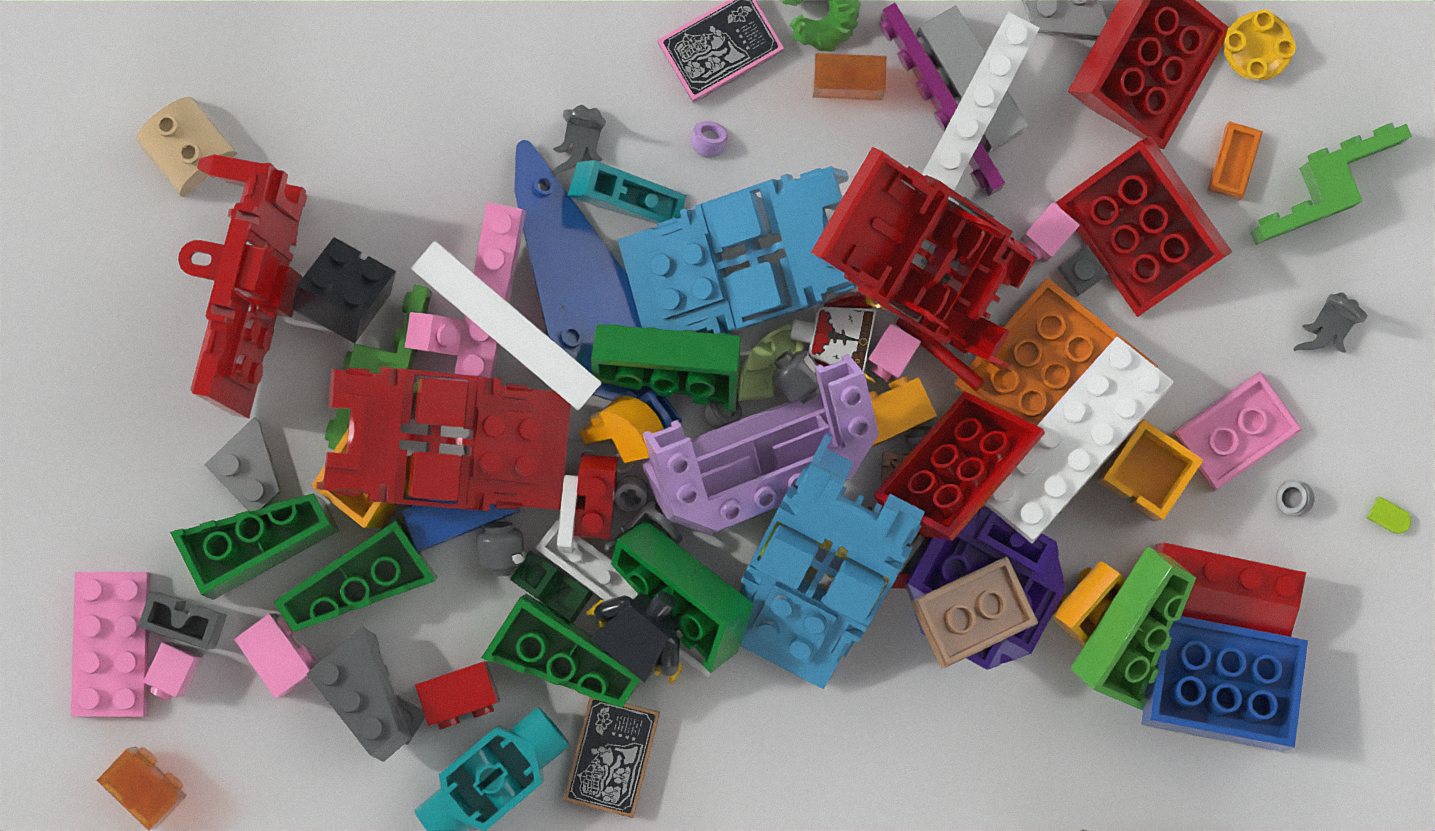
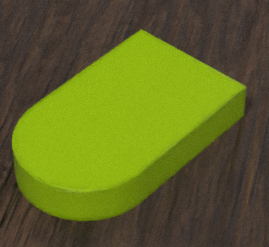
M1380 496L1377 497L1366 517L1395 534L1404 533L1411 526V517L1407 511Z

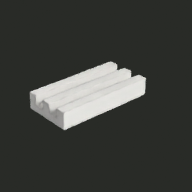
M566 475L564 477L557 548L560 553H573L575 511L579 497L577 495L578 476Z

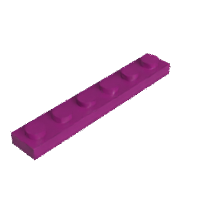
M893 3L883 9L880 18L882 22L879 23V26L888 41H895L900 50L897 55L901 64L907 71L912 69L918 79L916 87L925 101L931 100L937 110L934 112V117L941 129L945 131L958 104L896 3ZM979 142L969 161L973 169L970 175L976 187L980 191L985 189L988 196H991L1002 189L1005 181L983 145Z

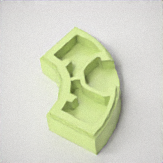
M793 323L772 331L752 349L740 373L738 402L774 397L775 384L771 379L774 370L777 368L774 361L787 350H791L793 354L804 350L803 342L789 339Z

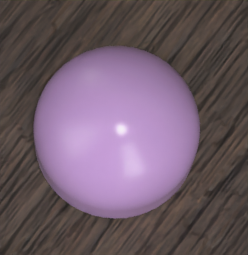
M703 121L695 125L691 143L693 149L699 155L714 157L725 148L728 134L721 125L711 121ZM713 131L717 134L718 139L706 138L702 133Z

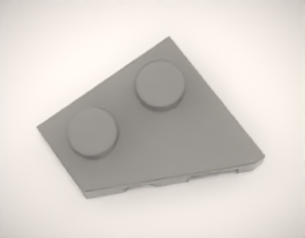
M1022 0L1031 24L1039 27L1037 33H1062L1065 36L1079 37V35L1099 37L1108 21L1100 0Z
M256 417L250 420L204 464L249 511L265 508L282 492L278 477L275 475L272 466L273 461L270 451L265 443L261 422Z

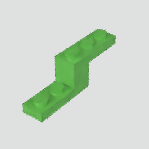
M1389 123L1373 130L1374 136L1363 141L1361 136L1358 135L1341 142L1340 146L1342 149L1329 153L1328 148H1324L1308 155L1309 161L1299 169L1313 203L1311 200L1299 203L1291 207L1292 214L1281 218L1279 213L1276 212L1259 219L1260 226L1250 232L1255 245L1343 212L1363 202L1348 164L1402 144L1412 137L1408 125L1404 124L1395 128L1393 123Z
M414 284L412 293H406L402 306V312L407 313L404 326L397 327L393 347L398 348L397 353L355 343L353 351L348 350L346 353L343 370H347V367L370 369V373H379L380 367L413 370L417 350L405 348L410 312L427 314L432 291L428 287ZM338 408L335 420L329 421L325 433V440L329 441L328 448L334 450L347 431L350 409Z

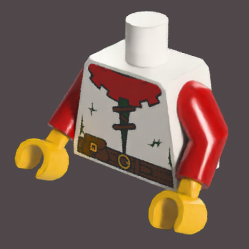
M849 292L828 300L823 307H818L814 323L793 319L789 339L810 343L808 353L818 365L823 367L842 361L841 356L849 354L864 372L877 311L871 308L874 307L885 311L887 309L860 292ZM865 374L866 381L875 383L873 378Z

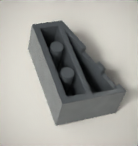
M361 626L307 673V676L368 754L385 762L411 739V735L398 698L392 689L388 677L390 675L387 666L383 663L376 635Z

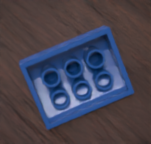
M1181 616L1180 620L1173 621L1169 631L1172 640L1168 650L1161 651L1155 666L1159 670L1155 682L1148 683L1145 697L1147 702L1143 709L1141 725L1280 752L1295 748L1308 640Z

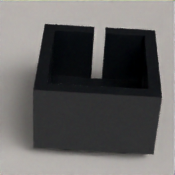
M333 237L297 284L293 310L355 344L391 295L396 271L370 256H367L365 260L361 259V251Z

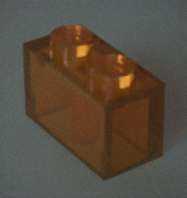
M815 53L812 98L883 100L886 91L887 56Z
M134 746L127 748L96 781L150 831L157 828L187 795L181 790L184 785L175 775L170 772L164 774L155 765L158 760L150 751L144 747L138 749Z

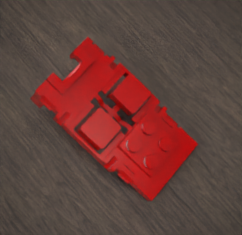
M872 147L811 253L835 269L843 272L845 279L859 287L858 292L869 297L875 303L945 346L949 342L951 346L962 353H970L999 369H1009L1010 365L996 356L1010 331L987 320L991 314L986 312V309L991 300L997 303L1000 301L1001 298L995 294L1001 284L1019 289L1037 257L1029 253L1028 248L1013 237L1010 238L1013 231L947 185L931 176L922 175L910 166L906 168L885 152ZM948 198H953L977 216L970 214ZM924 240L935 247L932 254L920 247ZM916 253L928 261L924 269L912 263ZM958 254L955 260L958 261L960 264L958 265L957 269L954 270L950 266V264L953 261L955 255ZM945 273L951 276L948 284L942 282L939 285ZM907 315H909V316H911V317H913V318H915V319H918L919 317H921V319L919 320V322H916L915 320H913L912 318L908 317Z
M213 154L200 158L197 169L210 177L218 178L226 183L244 186L240 203H236L234 209H229L227 216L231 221L224 245L203 240H192L186 243L179 252L178 262L180 268L186 274L214 281L205 315L209 321L190 390L192 394L233 416L249 419L257 387L263 376L262 363L264 355L270 349L277 315L292 318L294 313L293 304L296 287L302 279V275L289 266L290 261L292 262L293 254L289 252L290 245L296 246L297 229L307 195L303 187L286 184L288 174L285 171L278 170L271 163H258ZM195 253L208 254L211 256V262L206 266L193 264L192 256Z
M347 367V370L332 369L328 407L350 409L346 453L326 452L324 482H317L316 489L335 491L336 495L359 497V493L368 494L367 501L481 511H489L490 504H495V508L517 510L518 506L561 510L571 404L556 391L528 389L529 385L506 383V386H501V378H485L482 376L402 368L394 369L389 367H380L379 373H370V369ZM414 375L427 376L426 378H420L418 382L414 383ZM410 419H414L417 424L428 425L427 435L400 432L401 423L410 424ZM441 426L468 429V439L440 436ZM400 440L426 442V452L414 451L411 456H407L408 450L399 449ZM440 444L468 446L467 455H461L460 457L459 455L439 453ZM404 492H408V496H409V497H412V498L447 500V501H456V500H457V503H456V504H453V503H441V502L405 500V499H403V495H404Z

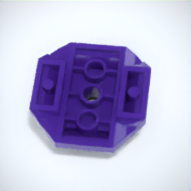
M988 507L981 508L953 541L929 537L905 581L910 601L1008 556L1038 624L966 658L986 670L1032 654L1066 591L1058 558L1057 542L1041 533L1032 544ZM915 613V616H916V619H917V621H918V624H919L921 633H922L923 635H925V633H924V631H923V628H922V626H921V624H920V622H919V620H918V617H917V615H916V613Z

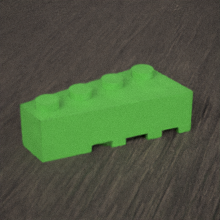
M1147 546L1070 669L1093 690L1143 710L1147 702L1144 693L1148 683L1155 682L1159 672L1155 667L1161 651L1168 650L1172 640L1169 633L1173 621L1180 620L1196 577L1173 558Z

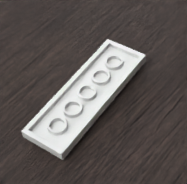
M1116 337L1037 425L1045 431V434L986 501L985 505L1033 544L1171 388L1174 381L1119 337Z

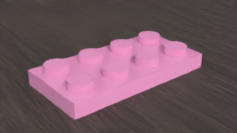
M75 572L71 717L147 716L148 684L144 683L143 680L148 672L149 630L137 626L150 592V572Z

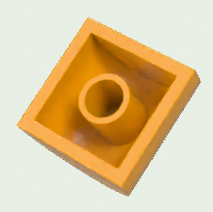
M1099 561L1093 568L1087 567L1083 569L1077 578L1078 586L1070 595L1063 594L1052 618L1066 633L1084 647L1124 584L1125 579L1119 572L1102 561Z

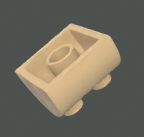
M192 97L178 99L162 108L142 126L136 136L138 144L181 197L185 196L209 177L197 169L200 158L213 154L233 158L238 154Z

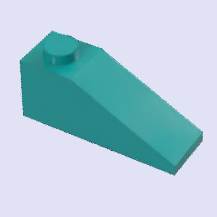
M593 160L577 162L567 196L603 209L658 224L675 217L680 218V211L683 210L687 195Z

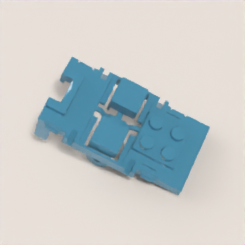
M830 166L800 174L801 178L793 179L792 175L785 174L779 180L771 179L695 205L692 210H681V218L675 217L658 223L656 228L652 227L617 239L642 328L655 327L657 329L675 331L691 330L700 333H711L714 331V334H730L828 302L826 294L834 292V295L855 289L856 285L845 279L843 272L835 269L811 253L828 223L825 209L836 210L843 198L839 184L848 181L847 171ZM760 192L761 197H758L755 193ZM768 234H781L782 241L761 249L758 239L766 237ZM745 245L746 254L723 261L721 253L725 252L724 248ZM785 248L787 257L779 259L781 266H777L774 262H765L763 256L773 254ZM749 261L751 267L733 272L727 276L725 268ZM759 314H767V315H764V316H761V317H758V318H754V319H751V320H748V321H744V318H743V317H753V316H756V315H759Z
M831 433L824 435L810 465L803 468L795 484L798 488L796 489L790 485L741 579L743 584L739 590V593L754 603L740 646L822 689L826 687L842 656L846 657L854 642L859 643L862 639L864 632H866L899 575L903 564L909 557L912 548L906 545L907 543L911 545L921 527L919 523L925 512L892 494H889L881 511L882 506L876 504L873 511L863 507L861 503L864 496L860 494L856 502L844 497L843 495L847 487L843 485L854 462L827 449L833 436ZM776 522L783 523V525L777 526L762 557L759 556ZM826 538L833 542L829 551L819 547L816 542L822 544ZM840 546L848 550L846 557L850 558L849 560H843L835 555ZM810 565L818 569L812 582L803 579ZM825 573L834 577L827 591L818 587ZM883 576L889 578L885 586V579L882 578Z

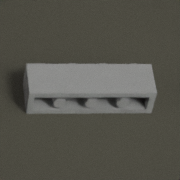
M955 5L920 25L916 35L926 54L935 65L943 82L953 95L954 100L959 105L985 56V52ZM1006 91L980 140L987 153L1020 136L1029 126L1008 91Z

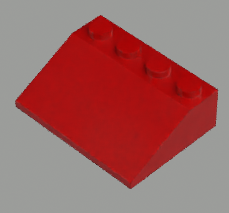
M1119 0L1067 92L1092 111L1142 139L1151 136L1159 149H1165L1224 44L1229 27L1196 0Z
M1151 136L1137 142L1056 201L1058 206L1080 225L1076 231L1105 268L1109 278L1137 317L1232 253L1228 244Z
M964 391L873 496L878 504L882 506L881 508H883L889 494H892L925 511L919 523L921 527L917 535L953 541L1043 437L1045 431L1016 415Z
M1165 542L1155 545V550L1173 558L1196 577L1181 616L1291 637L1300 609L1306 572Z

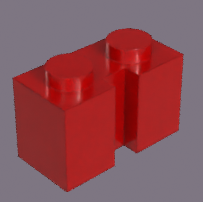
M582 454L578 471L577 495H579L575 511L574 536L610 539L614 517L618 457Z
M487 661L415 684L428 726L438 724L439 730L459 724L458 716L472 712L473 718L494 712L492 704L501 702Z

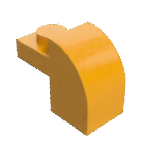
M618 396L606 408L589 417L590 423L579 433L585 444L612 438L623 462L627 463L650 458L643 433L650 431L654 434L664 430L656 413L646 403L631 396Z

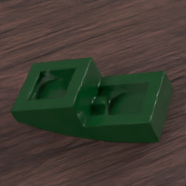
M532 551L528 552L523 564L517 568L510 578V581L572 623L575 622L594 594Z

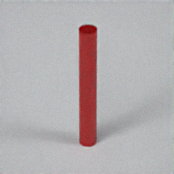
M901 318L897 320L896 325L921 341L920 345L972 389L978 391L983 386L985 380L940 342Z

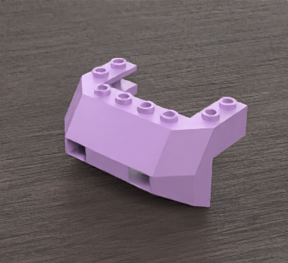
M846 354L841 356L842 361L826 367L822 365L815 366L820 393L805 404H802L800 401H787L692 439L689 437L685 438L682 426L678 420L671 422L672 427L654 434L650 431L643 433L650 458L641 459L640 462L654 498L669 521L704 534L713 535L778 509L790 485L796 489L798 488L795 484L803 468L810 465L824 435L828 433L833 434L827 449L854 462L846 481L852 478L879 435L865 373L850 355Z

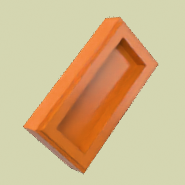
M1231 121L1226 124L1207 190L1239 200L1244 198L1263 131Z

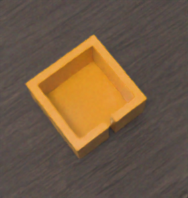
M1143 419L1125 438L1096 481L1122 499L1133 497L1129 504L1156 522L1165 519L1204 460Z

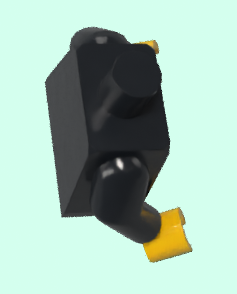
M659 591L653 600L642 592L633 599L623 595L605 601L599 600L586 612L588 616L593 615L599 621L597 626L600 629L591 639L644 683L655 671V675L663 674L669 678V683L673 684L683 670L679 662L680 640L676 635L680 624L678 620L670 615L676 606V600L669 593Z

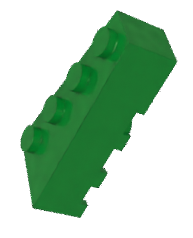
M596 324L591 357L592 374L603 383L639 390L642 386L651 387L660 396L671 398L673 393L693 397L692 403L704 406L707 405L708 400L724 404L723 410L736 413L740 377L741 336L729 335L727 333H700L691 330H663L655 327H627L619 324Z
M312 493L271 504L266 508L235 514L236 516L218 521L211 520L200 523L199 526L174 530L170 534L200 594L214 600L340 530L325 501Z
M397 518L278 597L273 603L292 631L296 632L383 599L405 593L422 585L435 582L438 577L422 553L416 550L412 538Z
M646 520L618 538L611 565L637 594L640 592L645 593L653 600L659 591H665L674 597L676 606L670 615L679 621L680 627L678 630L683 634L680 641L689 650L694 647L704 657L705 660L702 662V665L710 673L738 653L754 603Z

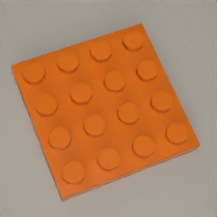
M1046 278L1003 327L1009 330L1010 334L996 357L1009 364V369H999L977 357L969 367L985 380L983 386L978 391H975L960 378L955 381L954 386L962 393L966 391L1037 426L1116 337H1119L1156 368H1158V365L1049 278Z

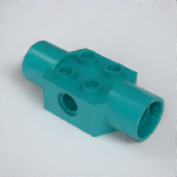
M538 706L511 729L500 725L496 726L439 774L441 788L414 809V812L427 831H469L472 827L486 831L545 781L543 768L566 750L570 743L551 718Z

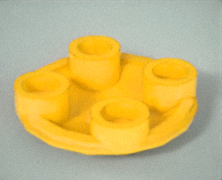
M1266 9L1250 12L1237 18L1228 28L1224 39V55L1230 67L1241 77L1253 81L1269 80L1281 74L1290 64L1296 50L1294 37L1288 25Z

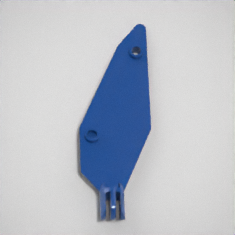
M521 140L516 145L514 193L518 208L527 211L523 232L547 336L592 374L591 357L596 324H619L621 326L642 328L626 272L570 196H567L568 193L556 176L552 175L553 172L532 143L527 140ZM538 184L545 185L548 191H542ZM562 304L566 310L561 309ZM602 382L592 394L593 396L614 401L618 396L637 398L646 403L656 413L664 429L672 427L671 422L678 420L679 423L682 422V418L665 396L657 395V392L653 391L651 387L642 386L639 390Z

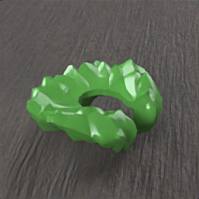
M782 0V3L798 6L803 0ZM827 0L829 3V13L821 20L804 18L803 14L793 18L789 25L793 29V39L800 41L805 46L809 44L819 51H834L837 44L853 36V30L859 24L856 21L861 6L858 0Z

